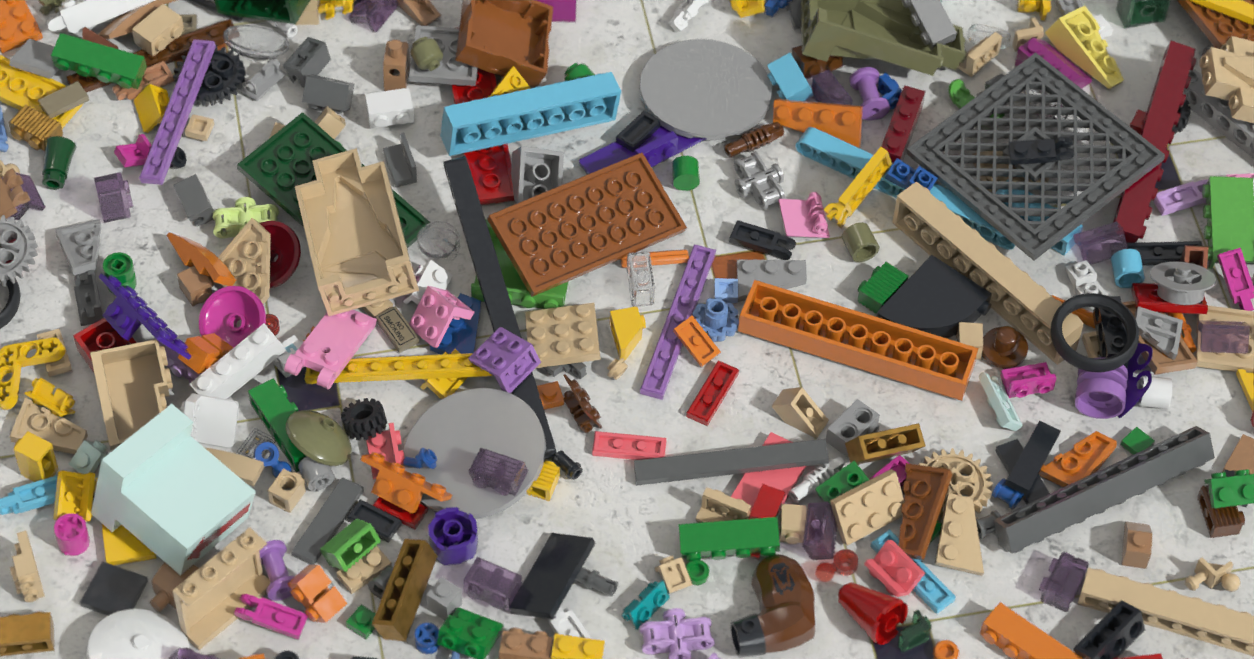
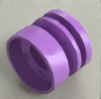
M1123 365L1108 372H1089L1078 368L1075 406L1079 412L1096 419H1109L1120 415L1124 411L1126 403L1127 368Z

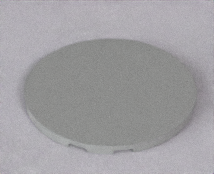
M693 39L671 44L658 51L648 60L640 78V97L648 109L647 112L660 121V125L664 128L692 139L694 136L706 138V140H724L725 137L735 134L739 136L748 132L765 117L770 107L772 96L771 81L760 62L745 50L716 40Z
M491 388L469 389L447 396L431 406L418 419L408 435L404 447V458L407 456L415 458L421 448L431 449L437 457L436 468L403 466L405 471L411 474L418 473L426 478L425 481L431 484H440L446 488V492L452 494L451 500L439 501L423 493L420 502L425 507L435 512L445 508L457 507L459 511L466 512L467 514L471 513L475 519H480L502 512L518 502L527 493V489L537 480L544 464L546 439L535 412L517 396Z

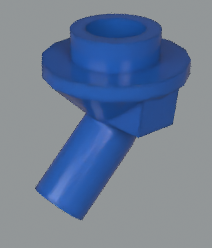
M421 448L415 458L405 457L404 465L413 468L425 467L434 469L437 466V457L431 449Z

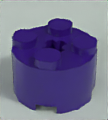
M457 507L438 511L435 514V518L428 525L429 545L436 553L438 562L446 566L449 564H461L474 558L478 547L477 522L473 515L459 511Z

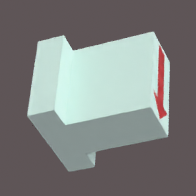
M171 404L101 460L91 514L111 532L120 525H123L179 575H182L249 517L256 491L190 436L194 422Z

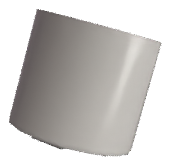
M308 456L298 465L308 489L313 492L325 489L335 479V475L329 465L319 463Z

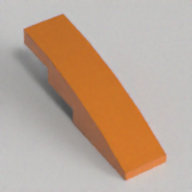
M171 232L167 234L168 239L185 266H195L199 274L211 277L215 283L233 286L236 282L235 277L227 266L203 245Z

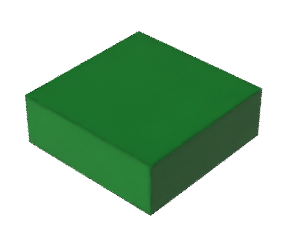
M1136 426L1121 440L1120 445L1134 455L1153 446L1155 440Z

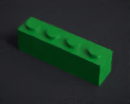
M60 33L51 54L54 66L60 70L75 71L84 77H96L105 83H117L126 89H138L147 68L144 56Z
M274 378L248 390L250 404L295 472H298L299 463L307 456L290 440L286 431V422L292 413L299 410L294 402L290 403L287 399L288 395L282 385L278 386Z
M777 517L679 524L682 559H687L689 562L701 560V557L721 560L725 559L727 555L747 558L751 556V553H760L761 556L775 555V552H780Z

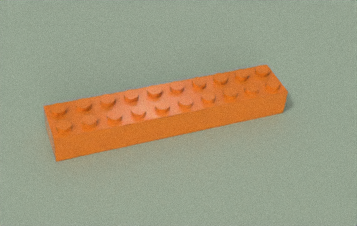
M754 280L739 316V332L961 401L973 372L979 349Z

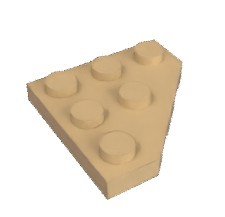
M251 218L218 258L235 277L236 282L233 286L249 289L264 304L269 298L271 234L257 220Z

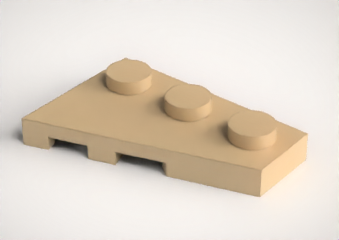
M26 397L10 434L11 442L16 443L18 439L23 438L29 431L52 443L55 451L75 454L83 441L87 440L88 437L87 430L65 418H59L51 414L50 410L44 407L36 406Z
M948 493L934 565L982 576L984 569L973 498Z

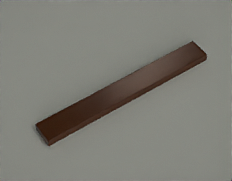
M231 19L179 36L170 42L164 50L159 51L154 56L145 50H140L133 54L144 56L147 68L162 61L169 64L182 59V56H187L193 40L214 41L215 45L219 46L239 39V33ZM78 73L66 76L69 85L78 81L86 93L113 84V82H102L92 76L84 77Z

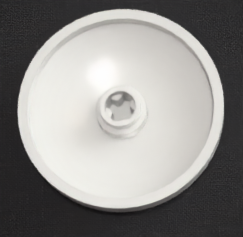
M128 609L113 613L96 625L89 638L87 659H190V646L181 628L166 616L149 610Z

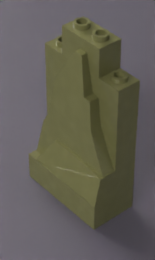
M801 0L802 54L827 62L830 55L860 59L877 58L933 76L937 68L940 69L941 66L956 70L959 64L964 62L967 51L964 48L965 37H963V27L953 25L957 32L953 41L944 45L936 43L934 49L930 50L929 46L924 45L921 39L919 27L914 26L909 8H905L901 0Z

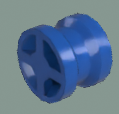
M423 623L415 630L416 648L422 654H433L440 647V645H437L439 629L436 625Z

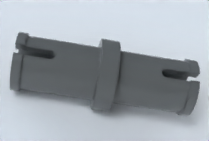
M583 567L575 579L585 584L586 588L590 590L594 588L611 597L618 588L617 581L600 575L599 571H590Z

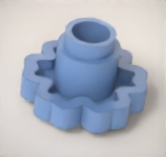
M709 298L706 300V304H698L693 311V317L713 342H722L726 336H734L739 327L738 310L734 308L732 303H725L721 298Z

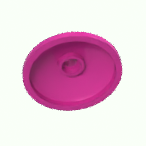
M227 286L214 292L204 303L199 316L201 337L202 335L215 333L232 347L237 346L261 325L266 324L265 309L259 297L249 289L240 286ZM241 320L240 327H237V322Z

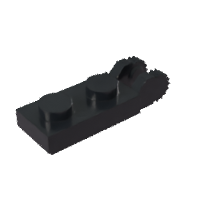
M1058 137L1055 140L1041 139L1008 142L1010 164L1050 163L1071 159L1074 157V150L1069 148L1073 144L1071 137Z
M739 220L736 221L729 238V243L774 255L776 258L790 260L792 252L789 249L793 250L796 246V241L791 237L789 238L781 235L779 232Z

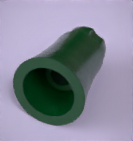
M52 136L45 140L42 184L48 189H62L65 185L71 160L76 150V144L72 140L61 136Z

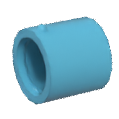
M1123 249L1112 255L1111 263L1114 280L1118 287L1132 288V283L1144 282L1145 275L1140 252L1134 249Z

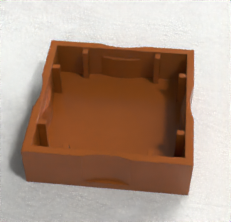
M463 0L456 61L502 77L514 66L529 86L538 87L546 76L548 69V38L552 26L553 6L536 0Z

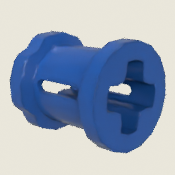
M1003 478L994 488L992 496L1000 498L1009 504L1008 507L1013 510L1020 503L1024 494L1006 486V479Z

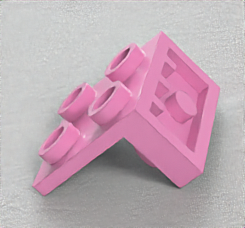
M427 286L409 325L416 334L432 347L438 348L452 319L460 320V318L471 320L474 311L448 290Z

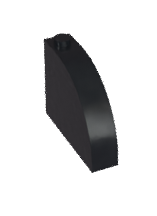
M931 255L880 308L876 317L940 337L950 338L957 335L959 322L974 323L981 315L985 316L992 306L990 303L992 293Z

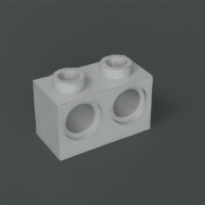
M857 399L827 429L826 442L848 457L845 443L858 436L876 433L880 427L878 425L880 414Z

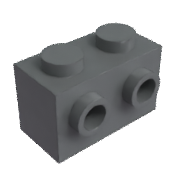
M313 74L306 76L302 102L308 103V107L313 109H321L328 106L337 114H343V111L350 110L355 83Z

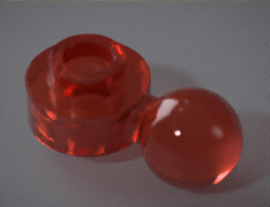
M840 550L834 556V563H820L816 567L815 574L822 582L832 580L836 572L844 576L852 575L858 569V556L852 550ZM844 563L850 564L849 566H842Z

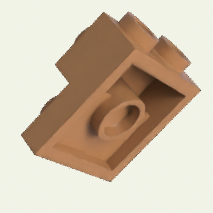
M510 628L509 631H503L499 659H551L553 637H549L548 633L544 631H536L533 635L524 633L520 628Z

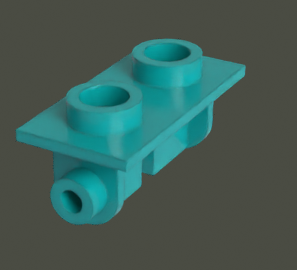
M663 580L659 583L656 581L649 583L638 595L641 601L634 599L623 609L621 614L623 619L626 621L631 619L636 630L647 622L670 598Z

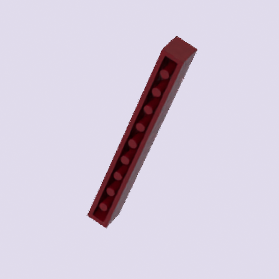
M1171 40L1164 52L1140 135L1164 153L1165 157L1160 164L1122 192L1108 236L1124 243H1136L1138 239H1143L1147 227L1144 226V221L1149 219L1152 212V207L1149 206L1150 201H1154L1157 195L1156 181L1160 182L1164 169H1161V165L1166 162L1169 155V150H1166V148L1173 141L1175 132L1172 131L1173 125H1177L1181 114L1177 111L1184 104L1186 95L1183 94L1184 88H1188L1192 78L1188 74L1190 70L1193 71L1197 58H1194L1195 48Z

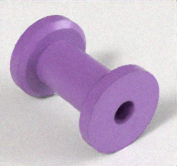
M873 67L858 69L849 78L851 87L860 92L863 101L861 104L863 106L862 119L867 121L878 120L884 117L890 110L888 101L879 96L876 84L879 81L880 74Z
M281 540L267 541V545L259 551L261 565H264L271 582L266 593L268 598L273 601L292 597L290 593L291 588L287 583L295 577L289 575L282 558L287 548Z

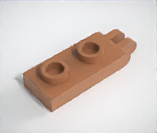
M162 61L146 68L138 89H126L117 84L113 86L112 91L116 94L118 100L125 98L132 100L149 84L162 87L174 82L173 74L166 63Z

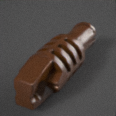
M779 122L762 125L759 128L748 131V133H744L740 139L725 144L724 150L729 158L745 151L752 152L760 147L771 144V142L783 136L784 128Z

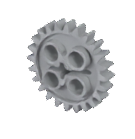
M2 215L0 219V281L3 286H6V280H10L14 284V277L16 276L23 279L22 271L30 272L28 264L34 265L33 257L38 256L35 249L38 245L29 226H24L22 220L16 223L13 216L7 221L5 215ZM17 239L13 243H8L10 240ZM13 260L11 263L5 264L6 261Z

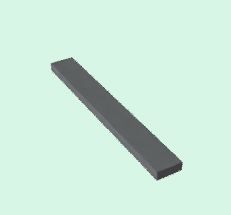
M826 439L636 460L634 461L636 485L638 486L828 464L829 457Z

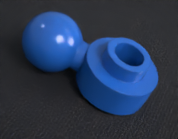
M262 442L255 447L254 459L262 461L264 466H271L275 478L278 477L283 469L292 472L291 466L287 462L278 460L279 450L273 443ZM265 449H267L270 453L269 457L266 459H264L261 455L262 451Z

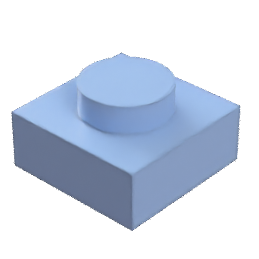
M715 278L714 299L721 298L725 303H738V279Z

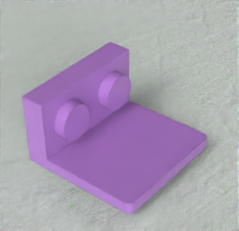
M499 327L469 357L471 363L494 375L502 391L511 393L541 363L531 343L502 327Z

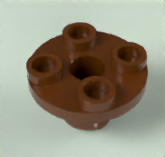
M1011 326L993 328L983 337L981 356L996 367L1002 369L1014 368L1020 365L1027 356V340Z

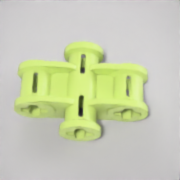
M241 197L235 201V207L219 208L213 212V219L215 220L213 233L218 238L236 237L251 218L259 223L277 221L279 208L273 204L256 205L254 199Z

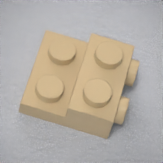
M25 530L17 533L19 543L14 544L17 555L12 556L14 566L10 567L17 594L23 593L25 602H34L41 597H45L29 537Z

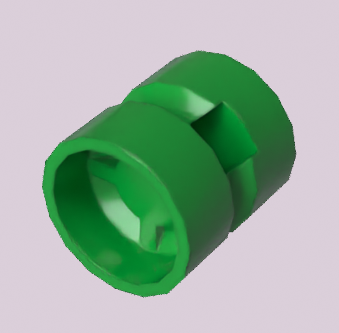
M117 252L105 258L103 262L104 275L108 278L112 275L122 283L123 287L128 285L135 289L137 279L131 257L126 253Z

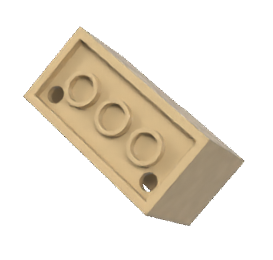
M157 339L90 353L111 452L167 408L165 397L170 396L168 389L173 388L169 368L164 369V366L168 365L164 345L159 346Z

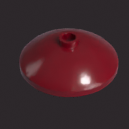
M279 221L260 223L271 234L269 289L278 287L289 280L296 271L301 257V246L298 236L292 228Z

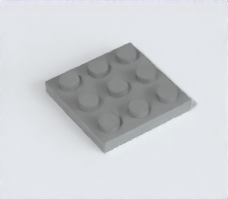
M416 25L414 42L422 37L434 39L443 53V58L439 62L440 66L433 71L419 69L412 58L409 73L410 82L476 86L478 68L456 61L459 28Z

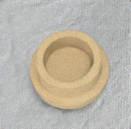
M624 358L620 360L614 359L607 367L609 370L607 376L617 380L628 368V365L625 363L626 360Z

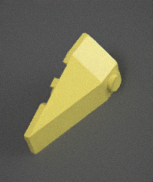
M1083 6L1060 17L1045 32L1057 50L1108 89L1122 83L1124 79L1115 59L1109 56L1106 50L1108 44L1106 40L1101 39L1098 32L1100 26L1089 10Z

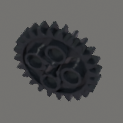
M216 45L194 105L198 101H201L202 106L206 102H210V105L213 106L214 101L222 104L223 98L230 101V94L237 96V89H243L242 83H245L246 76L243 61H240L239 55L234 56L233 50L226 52V47L218 50ZM182 56L183 62L177 61V68H174L175 75H173L175 85L187 56Z

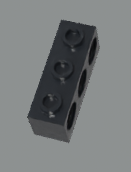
M1110 296L1121 302L1120 296ZM1094 307L1093 319L1101 358L1114 356L1127 343L1125 326L1113 313ZM1129 361L1124 364L1126 368L1128 367Z
M1121 600L1073 648L1074 652L1083 659H1117L1145 631L1141 610Z

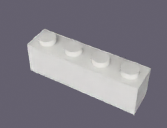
M263 324L192 381L190 385L197 394L227 399L283 354L286 349L270 329Z

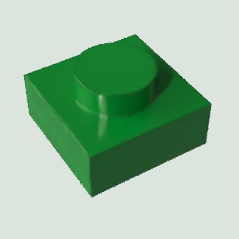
M361 604L346 621V627L367 639L376 629L372 625L376 613Z

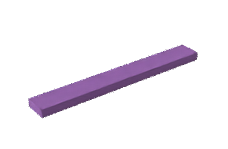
M193 40L139 179L141 183L163 185L216 48L214 41Z
M694 244L640 388V394L663 400L683 345L673 332V329L693 315L715 258L716 250Z

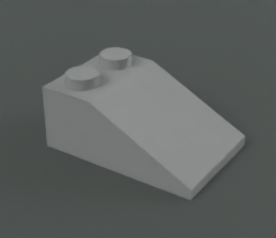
M522 146L512 152L511 176L515 204L562 185L564 152Z

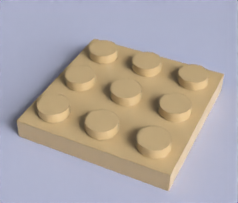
M595 303L525 312L527 342L533 345L541 361L536 368L601 360Z
M1208 306L1207 314H1197L1196 360L1198 363L1196 367L1237 372V369H1244L1248 373H1254V311Z

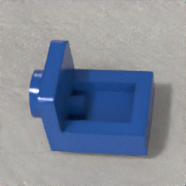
M885 73L879 76L877 90L882 95L881 98L888 101L890 109H894L897 106L902 89L896 80Z

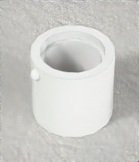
M1142 376L1139 389L1146 386L1148 382L1147 376ZM1152 377L1149 389L1138 401L1139 406L1169 409L1172 396V379Z

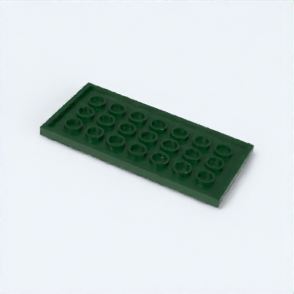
M302 112L239 162L237 169L304 227L295 186L317 180L313 160L347 150ZM392 189L408 248L431 229L432 223Z

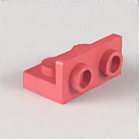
M389 423V430L383 431L381 434L375 433L376 437L368 436V440H366L368 454L376 452L385 457L384 460L390 463L395 462L404 465L403 450H398V445L402 444L400 431H395L394 423ZM371 466L373 479H376L380 470Z
M887 540L874 559H868L864 563L869 569V573L886 586L885 588L888 593L896 597L909 595L925 574L893 540Z

